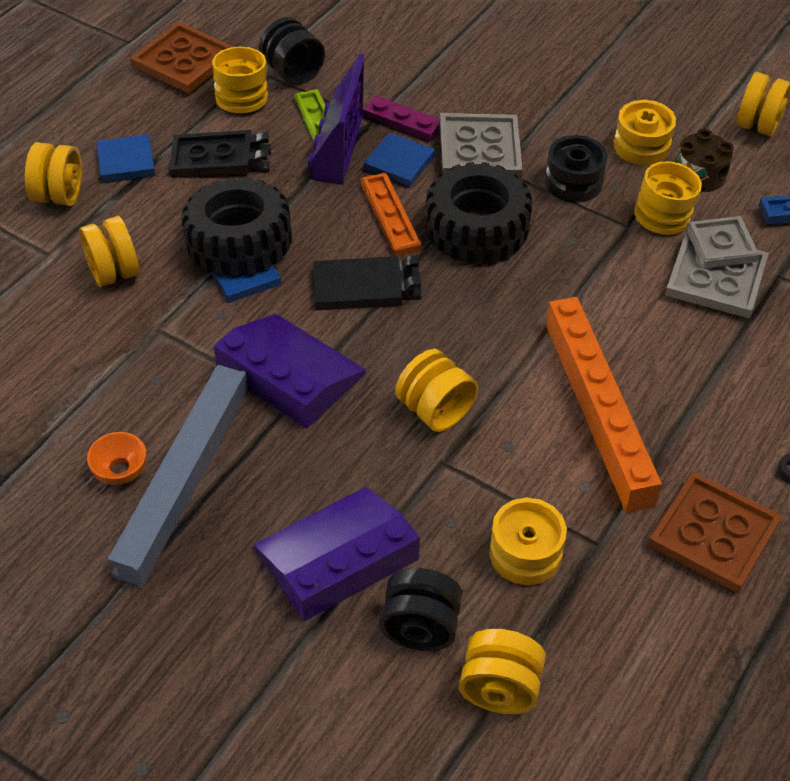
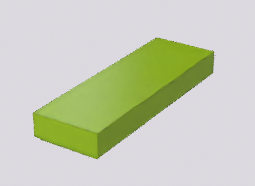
M318 89L294 94L296 105L313 141L316 135L320 136V120L325 119V103Z

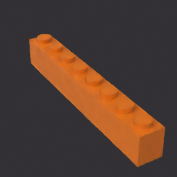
M578 297L549 301L546 327L625 513L655 507L662 483Z

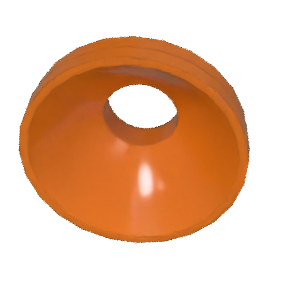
M113 432L100 437L92 444L87 454V462L91 473L100 482L119 485L136 479L142 473L147 463V452L144 443L137 436L126 432ZM117 463L129 465V468L123 473L116 474L111 471L112 466Z

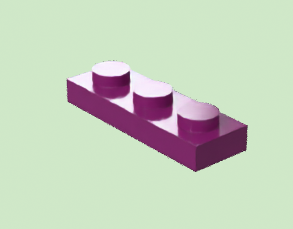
M375 96L363 109V118L429 143L440 131L438 118L379 96Z

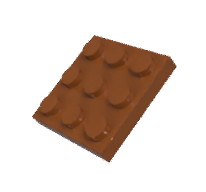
M177 22L131 57L130 60L132 67L189 94L213 74L212 60L214 56L220 51L233 46L181 22Z
M693 471L649 538L647 546L739 594L780 524L782 515Z

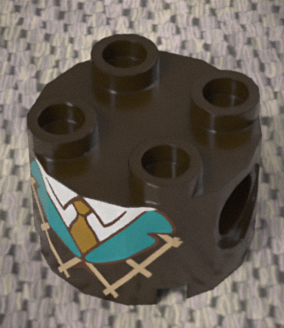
M699 129L697 133L691 134L682 140L676 163L691 168L699 176L702 182L701 188H708L707 192L715 191L726 182L734 146L731 142L714 135L709 129Z

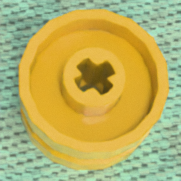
M755 72L744 94L736 126L750 130L754 127L759 117L758 133L772 137L788 103L790 82L778 78L774 81L768 92L770 86L769 75Z
M637 100L625 104L619 111L614 140L616 153L622 159L637 165H652L664 161L670 153L676 125V117L673 111L666 105L651 100Z
M35 142L31 146L27 155L24 176L25 189L30 201L49 203L52 200L54 204L72 206L76 202L82 181V160L77 147L59 145L55 149L53 144Z
M120 216L104 220L102 225L103 233L94 223L79 228V235L87 264L99 287L115 283L116 271L123 279L140 275L138 259L131 237Z
M526 497L512 500L503 505L494 516L489 556L495 570L503 578L515 584L528 586L543 583L553 577L561 566L567 527L563 516L554 506L540 499Z
M485 629L475 632L469 638L465 657L466 664L462 669L459 691L473 705L487 711L501 714L529 712L537 705L541 684L539 679L542 677L546 653L539 643L519 632L505 629Z

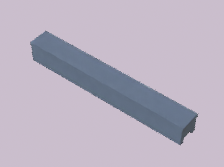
M220 365L216 366L107 559L108 563L116 565L112 572L113 578L143 588L248 393L246 371H238Z

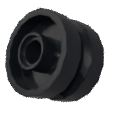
M571 135L557 139L550 146L548 154V166L545 177L548 191L563 201L574 203L587 202L596 198L602 191L608 157L605 147L587 136Z
M405 568L394 572L388 579L385 593L386 603L382 607L379 629L386 638L395 644L409 649L438 651L448 648L455 641L458 624L457 616L460 614L463 590L455 580L435 570Z

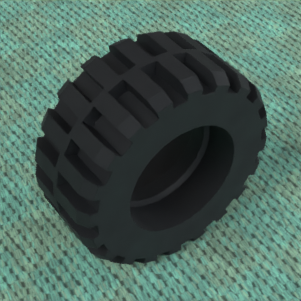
M467 162L464 166H460V164L452 166L450 171L446 169L438 175L427 191L425 219L427 235L437 249L440 251L444 250V254L452 259L454 257L459 258L460 262L467 263L468 261H473L475 264H483L485 261H490V263L498 262L502 257L506 259L513 255V252H517L528 238L533 204L532 195L525 182L521 178L518 179L517 174L513 171H506L503 166H491L487 162H482V164ZM483 210L493 214L479 216L468 214L464 211Z
M233 177L227 178L226 181L222 182L220 180L214 181L212 185L208 187L205 185L199 189L198 193H193L182 210L181 220L188 255L196 265L201 266L203 270L209 273L214 270L215 274L219 276L230 274L232 277H240L243 274H248V276L255 275L260 270L264 272L270 269L271 264L276 265L281 261L292 243L290 210L286 197L272 184L267 185L263 180L257 179L254 181L248 177H242V179H235Z

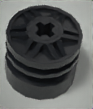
M283 17L274 21L265 29L260 38L259 51L265 55L266 63L287 83L292 85L303 84L318 74L323 66L326 56L325 47L306 27L292 17Z

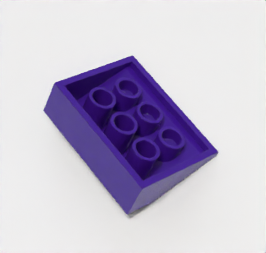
M363 54L358 55L333 92L331 101L325 104V119H321L319 124L320 136H315L314 153L310 152L308 158V168L312 169V180L344 184L363 119L365 55Z
M277 314L235 327L214 345L216 366L220 365L238 371H246L249 391L307 429L366 374V369Z
M364 487L253 545L295 610L305 622L419 560L420 537L399 511L368 487Z

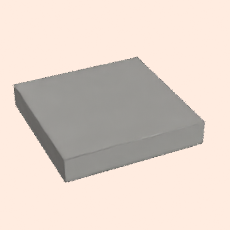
M741 216L687 223V233L703 268L758 262L759 253Z

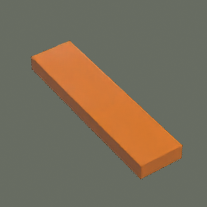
M387 173L361 178L362 189L394 256L421 251L419 238Z

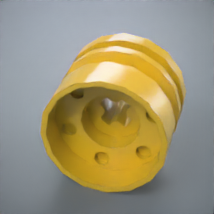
M240 46L227 48L214 56L212 65L216 104L223 110L240 114L250 113L262 108L268 100L265 55L256 49Z
M666 161L652 164L645 171L641 191L635 204L634 215L637 221L644 228L658 234L673 235L684 231L687 223L691 220L694 206L701 192L702 182L699 176L691 168L680 163Z
M430 349L416 356L406 366L397 381L395 395L401 403L407 405L410 411L416 412L419 419L430 429L442 432L454 426L467 414L474 404L479 387L476 380L463 369L457 368L455 363L448 359L442 351Z

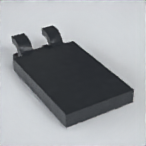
M251 130L174 135L169 165L171 178L250 173V167L259 172H270V161L266 160H268V155H271V144H263L269 143V132L252 135Z
M418 255L407 256L401 262H398V256L313 261L316 310L402 305V299L406 298L421 300V275H419Z

